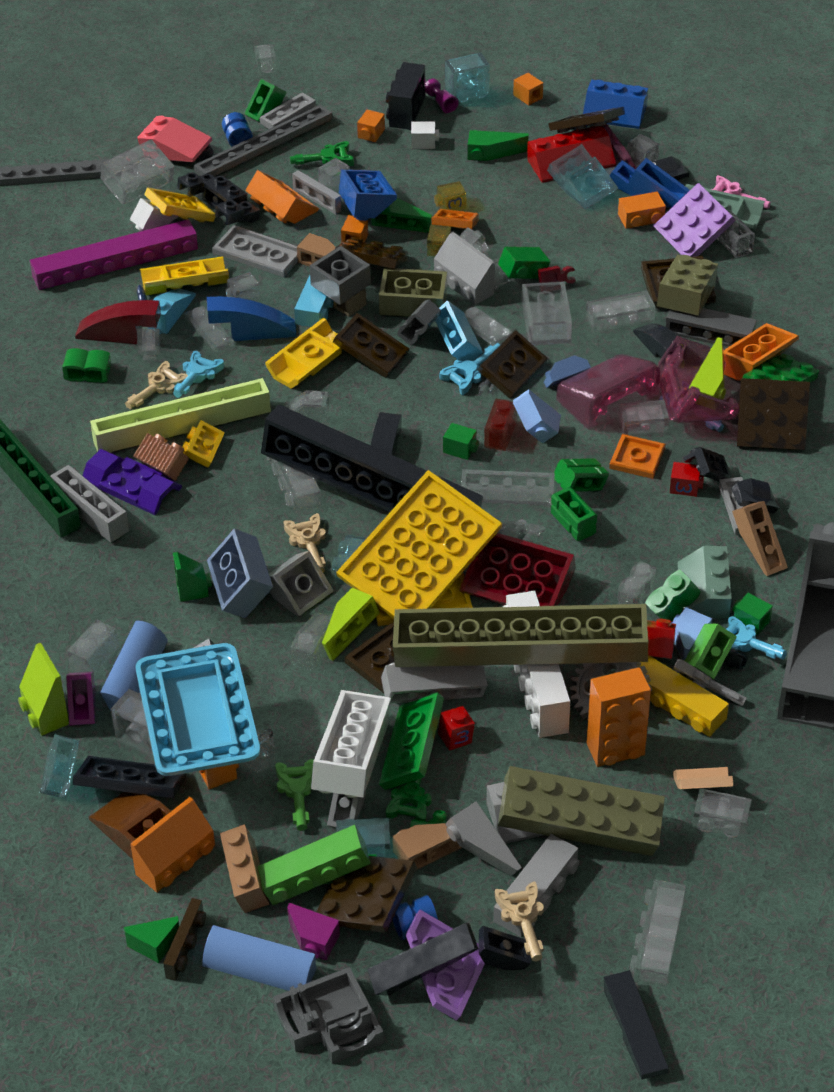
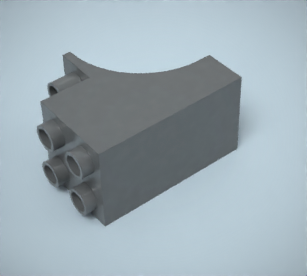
M834 522L828 523L825 526L814 524L813 531L810 533L797 613L777 719L834 730Z

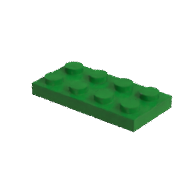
M780 354L744 374L743 378L812 382L818 378L819 370L813 368L809 363L794 360L791 355Z
M438 692L399 706L379 785L384 790L425 777L444 698Z

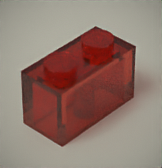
M495 399L484 428V447L502 451L507 450L517 422V410L513 401Z

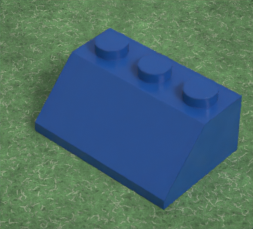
M591 80L586 94L583 114L624 106L625 114L619 116V120L607 124L639 129L647 108L648 88L604 82L602 80Z

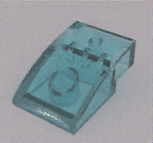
M582 144L550 163L547 169L558 185L584 209H588L618 190L617 185L597 158H592Z

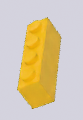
M648 656V662H641V666H645L647 670L645 675H649L651 679L648 683L652 688L650 701L656 707L663 708L676 719L686 722L697 732H702L709 737L727 719L729 703L651 656Z

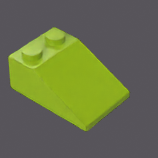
M38 643L34 648L19 686L21 697L18 698L22 711H28V720L33 729L37 728L42 736L69 725L61 676L43 645Z

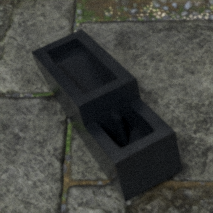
M650 323L633 329V333L655 357L660 356L667 364L686 358L687 344L665 326Z
M379 413L371 446L393 456L395 455L397 440L401 432V414Z

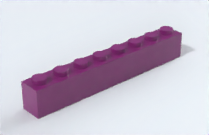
M188 219L31 259V272L38 290L197 250V234Z

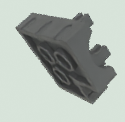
M350 967L304 985L299 983L297 988L292 986L289 991L273 997L274 1009L295 1052L311 1044L315 1045L322 1042L324 1048L328 1051L332 1064L384 1044L383 1030ZM286 1013H290L299 1034L292 1029ZM363 1038H366V1039H364L363 1041H361L360 1043H358V1044H356V1045H352V1046H349V1047H343V1046H346V1045L351 1044V1043H353V1042H356V1041H358V1040H361V1039H363Z

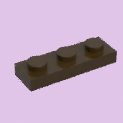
M191 898L163 963L166 979L176 981L179 973L184 972L186 969L189 949H194L197 941V930L204 926L206 920V912H203L202 900Z

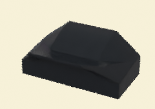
M670 156L653 162L676 180L689 177L688 170L677 158Z
M750 478L736 482L731 488L739 506L744 507L752 503L764 501L769 513H775L780 509L776 504L768 482Z
M482 926L479 929V956L485 964L503 970H522L531 964V956L527 955L524 943H527L526 939L486 926Z

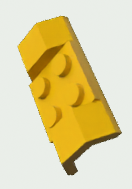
M223 256L140 269L145 295L167 292L166 287L179 289L183 285L199 286L204 282H207L208 286L229 283L228 269H225Z
M322 318L266 361L265 365L275 380L292 389L310 374L312 376L342 353V348L333 343L338 333L332 330L325 318Z

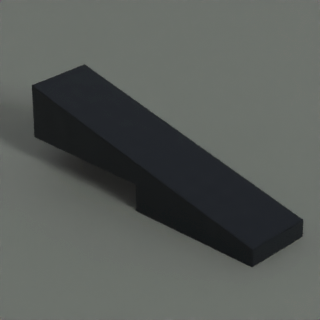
M465 923L367 970L375 995L389 996L430 972L438 973L479 948L470 923Z
M630 970L605 976L604 993L622 1029L623 1041L641 1080L669 1073L668 1065Z

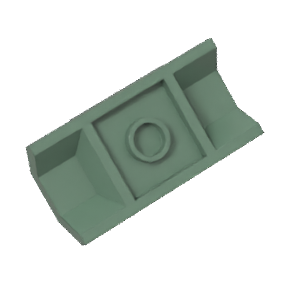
M686 184L685 187L691 190L694 185ZM704 188L734 217L736 221L730 227L735 226L740 229L756 231L762 217L765 201Z

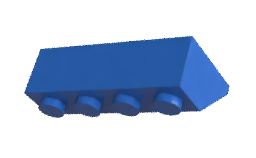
M341 169L339 194L357 220L366 221L368 218L377 217L397 199V194L381 171Z

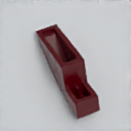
M127 301L97 310L80 321L75 339L138 344L143 331L142 327L157 328L161 316L160 301Z

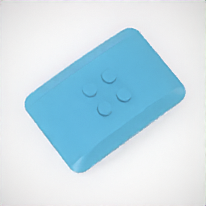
M220 643L141 658L136 663V674L155 766L161 775L173 776L248 762L259 756L260 744L237 651L233 645Z

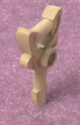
M165 361L158 367L156 372L148 374L149 387L137 395L133 394L130 396L125 405L131 410L135 406L139 407L142 405L144 400L155 392L172 394L175 385L182 383L188 375L184 373L178 375L170 370V363Z
M319 514L312 515L310 521L297 524L293 521L285 520L284 529L290 536V544L292 546L298 545L299 548H307L324 573L326 563L324 557H320L316 545L321 543L320 540L326 537L325 530L320 529Z
M536 882L528 884L525 891L510 894L503 889H495V900L502 909V920L505 922L511 921L513 925L522 927L527 942L524 943L527 955H531L533 961L541 960V952L544 950L541 940H537L532 923L537 920V915H542L544 912L543 904L537 902L538 887Z

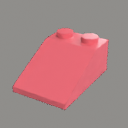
M156 116L137 137L144 158L194 162L212 141V138L173 117Z

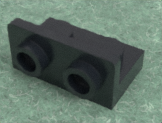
M697 447L689 452L690 454L683 457L684 462L695 464L699 473L704 477L716 481L732 478L724 455Z

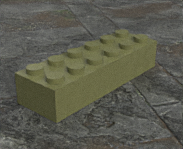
M510 766L504 779L498 826L547 836L553 834L562 839L653 856L660 843L665 796Z

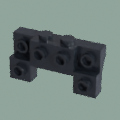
M195 172L178 177L177 189L188 188L187 196L189 197L202 193V200L216 209L215 216L217 218L221 216L226 217V225L240 221L253 223L259 220L260 209L248 202V194L226 177H214L210 173L199 176Z

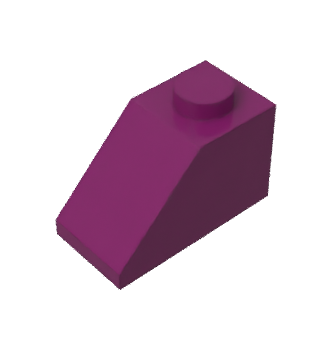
M94 672L67 674L69 725L95 724Z
M289 903L287 907L289 924L300 949L314 953L316 958L327 960L340 936L339 920Z

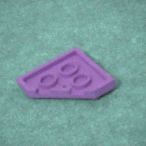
M419 910L412 921L406 937L410 948H413L453 928ZM479 949L438 973L430 972L422 977L432 1006L456 1021L460 1018L485 964L479 956Z

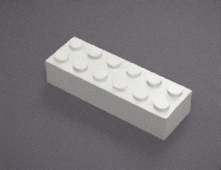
M529 591L506 595V605L503 607L540 605L536 592ZM559 664L514 665L515 673H520V690L526 693L524 695L526 709L532 712L530 714L532 729H537L539 738L569 733L570 699Z
M341 690L313 762L311 789L319 790L322 793L344 794L351 798L364 797L388 726L390 697Z

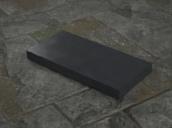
M87 756L73 776V785L174 798L186 779V773L164 776L157 771L155 764Z

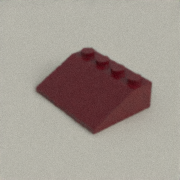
M497 533L470 563L459 590L462 593L506 605V595L535 591L540 606H558L575 572L574 554Z

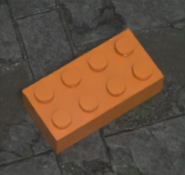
M640 667L591 679L587 746L597 767L609 766L619 761L637 759L645 755L651 689Z

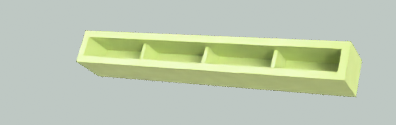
M263 378L92 420L90 423L93 441L97 452L100 449L113 452L140 445L147 433L152 436L159 434L164 438L189 433L191 427H197L201 420L216 426L271 412L270 394Z

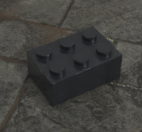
M403 62L400 69H397L395 80L391 82V90L386 94V103L389 106L386 112V119L389 120V127L411 130V122L416 121L426 97L425 65Z

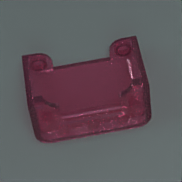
M677 336L660 359L656 370L669 420L677 423L732 419L739 410L736 399L729 397L725 401L700 393L699 388L690 387L711 347Z
M619 354L562 381L557 388L556 400L589 430L597 426L595 420L600 413L602 415L607 414V405L635 391L649 399L658 396L661 371L652 361Z

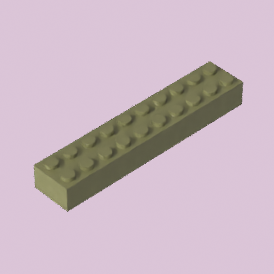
M646 604L395 609L393 634L395 667L648 662Z

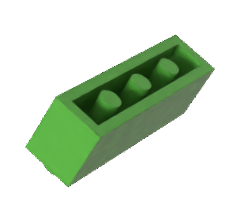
M353 825L258 866L262 890L272 905H275L369 865L371 862L365 840L357 827Z

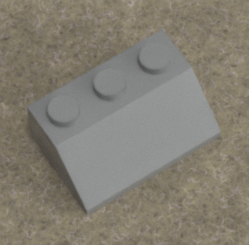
M450 233L434 258V271H446L449 287L460 293L464 299L476 305L494 295L495 262L456 233Z

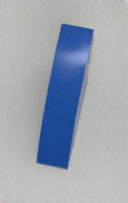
M647 158L643 160L636 170L622 160L611 172L607 180L616 188L631 196L658 191L666 207H673L690 191Z
M207 297L209 324L230 322L232 341L296 337L295 320L275 308L242 298Z

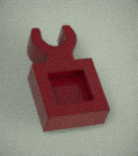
M559 266L538 269L540 290L545 292L562 288V282L564 281L566 283H574L576 279L574 277H567L569 272L575 271L572 266H566L562 271Z

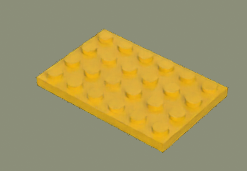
M428 470L340 567L336 574L337 577L352 588L373 596L377 607L393 619L395 609H431L502 528V523Z

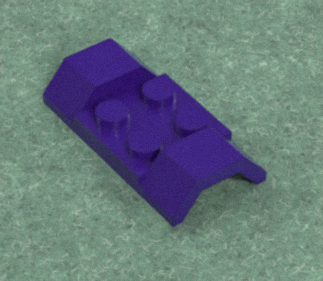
M100 449L87 461L82 475L99 490L153 515L158 513L162 499L172 489L179 491L182 488L181 484L163 477V473L128 457L124 459L103 449Z

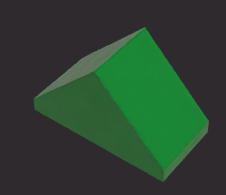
M178 916L124 927L127 947L159 963L169 951L178 931Z

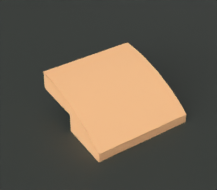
M728 767L673 771V777L679 789L733 786V776H728Z

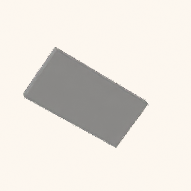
M235 225L212 248L214 254L281 277H285L298 262L297 246Z

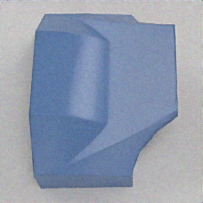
M575 355L555 362L552 369L545 372L544 384L548 388L585 374L591 368L587 359Z

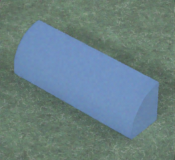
M135 621L100 692L112 713L134 712L141 698L136 674V663L141 658L162 654L168 642L164 633L150 623Z
M213 925L205 944L202 965L289 991L292 986L297 988L299 983L304 985L311 982L316 971V957L314 953Z

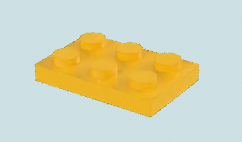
M148 187L144 194L151 200L150 203L157 206L160 212L166 216L177 215L183 219L194 218L199 222H214L216 217L215 213L195 196L189 197L185 194Z

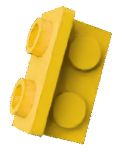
M201 420L197 427H191L186 437L190 441H185L182 447L185 449L183 453L190 459L208 468L225 432Z

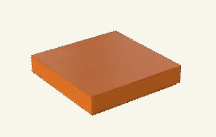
M439 209L432 217V225L473 229L479 221L478 213Z
M622 434L610 461L609 469L653 479L666 444Z

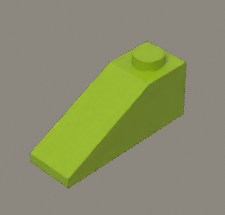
M719 337L716 339L689 387L691 401L714 409L719 401H723L726 395L724 350L722 338Z
M351 588L337 602L322 641L330 660L333 661L380 613L373 596Z

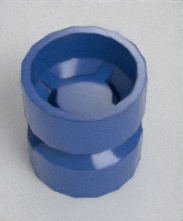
M233 112L223 118L222 128L231 147L253 137L243 114Z
M428 895L413 899L411 905L407 902L399 905L393 918V924L400 940L407 939L406 934L419 910L438 920L436 910Z

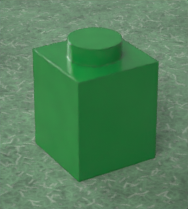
M451 423L443 436V453L468 460L472 452L476 453L479 446L477 430Z
M747 593L742 600L738 599L732 611L734 612V617L742 621L745 626L754 625L756 635L758 636L771 621L773 605Z

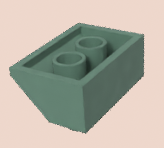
M702 546L678 561L677 564L678 570H681L701 591L698 598L687 608L710 618H729L731 587L727 546Z

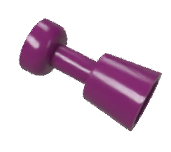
M432 78L426 82V94L436 96V102L443 112L450 113L456 110L459 104L457 97L446 90H441V84L437 79Z

